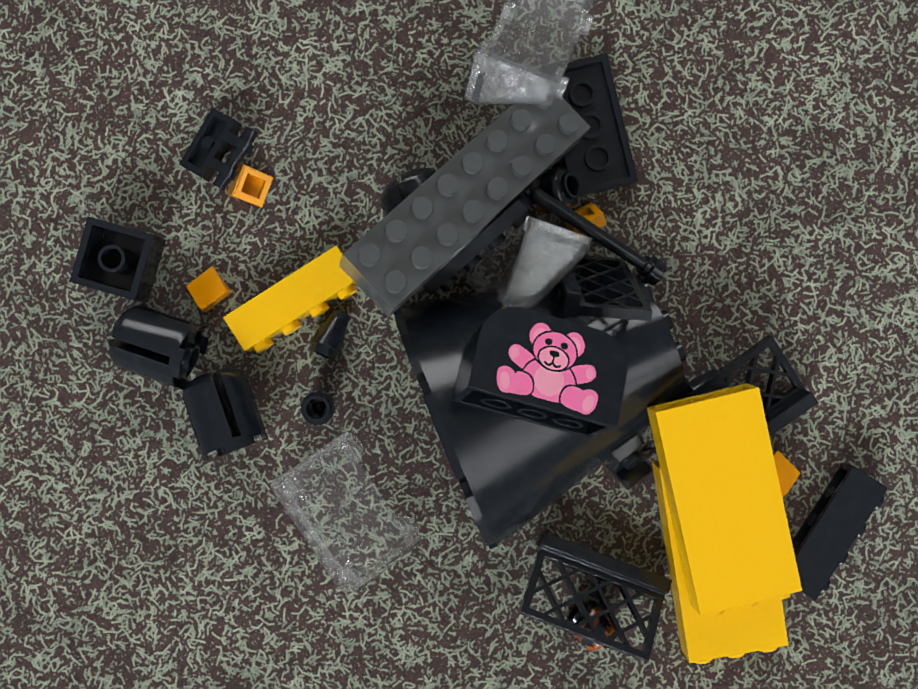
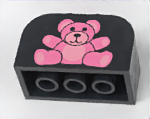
M506 307L493 313L466 342L451 401L590 439L618 428L628 371L627 360L619 343L606 332L586 326V322L578 318L568 317L561 319L551 316V313L543 308Z

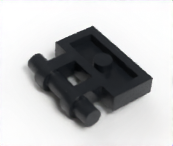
M212 108L179 165L208 182L215 171L219 172L213 185L225 191L231 180L235 181L239 172H237V169L245 155L251 154L254 148L252 143L258 133L246 126L242 135L238 137L237 134L242 124ZM233 146L234 148L224 164L221 161L229 147Z

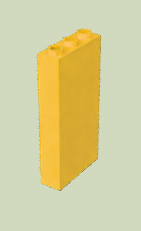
M745 383L647 407L692 607L700 616L715 617L723 614L724 610L736 607L751 608L756 606L757 602L767 599L783 600L789 598L791 593L802 591L759 387Z
M652 461L670 580H672L671 589L680 644L688 662L706 664L711 662L712 659L722 657L740 658L745 653L756 651L773 652L778 647L789 646L782 600L767 599L757 602V605L751 608L736 607L724 610L723 614L715 617L700 616L692 607L659 461Z

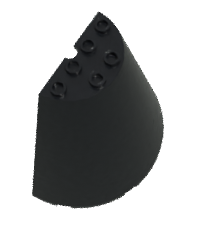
M635 278L653 311L651 321L578 315V319L585 321L586 326L599 329L612 336L621 346L627 360L628 371L618 428L591 439L451 401L463 349L468 339L493 313L506 307H523L527 309L539 307L548 310L551 316L558 317L549 287L406 302L394 312V318L406 354L424 394L423 399L454 475L459 480L471 514L489 549L498 547L605 462L612 450L634 434H640L650 426L647 407L680 400L687 394V391L691 390L682 366V362L686 360L683 347L678 341L674 342L670 329H673L672 320L666 310L660 311L653 299V294L647 281L641 282Z

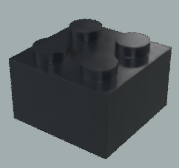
M88 216L69 282L131 300L148 302L166 239Z

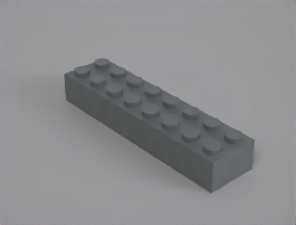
M544 78L540 79L344 252L339 264L340 268L389 318L570 151L590 129V126Z

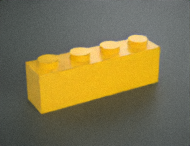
M337 245L223 317L244 351L252 352L255 350L257 354L265 351L274 344L272 338L282 332L285 336L295 332L302 326L300 321L311 314L313 318H316L330 309L327 304L337 297L340 300H344L358 291L356 288L357 284L339 266L343 252Z

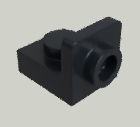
M637 433L612 450L606 467L627 490L647 477L652 471V467L640 455L645 442Z

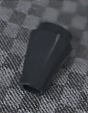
M333 309L330 316L312 337L311 341L313 343L310 350L327 359L334 360L337 354H341L347 325L351 317L339 310Z
M316 391L308 394L303 399L301 413L310 424L322 425L333 417L335 406L328 394ZM317 402L325 403L324 413L317 410Z

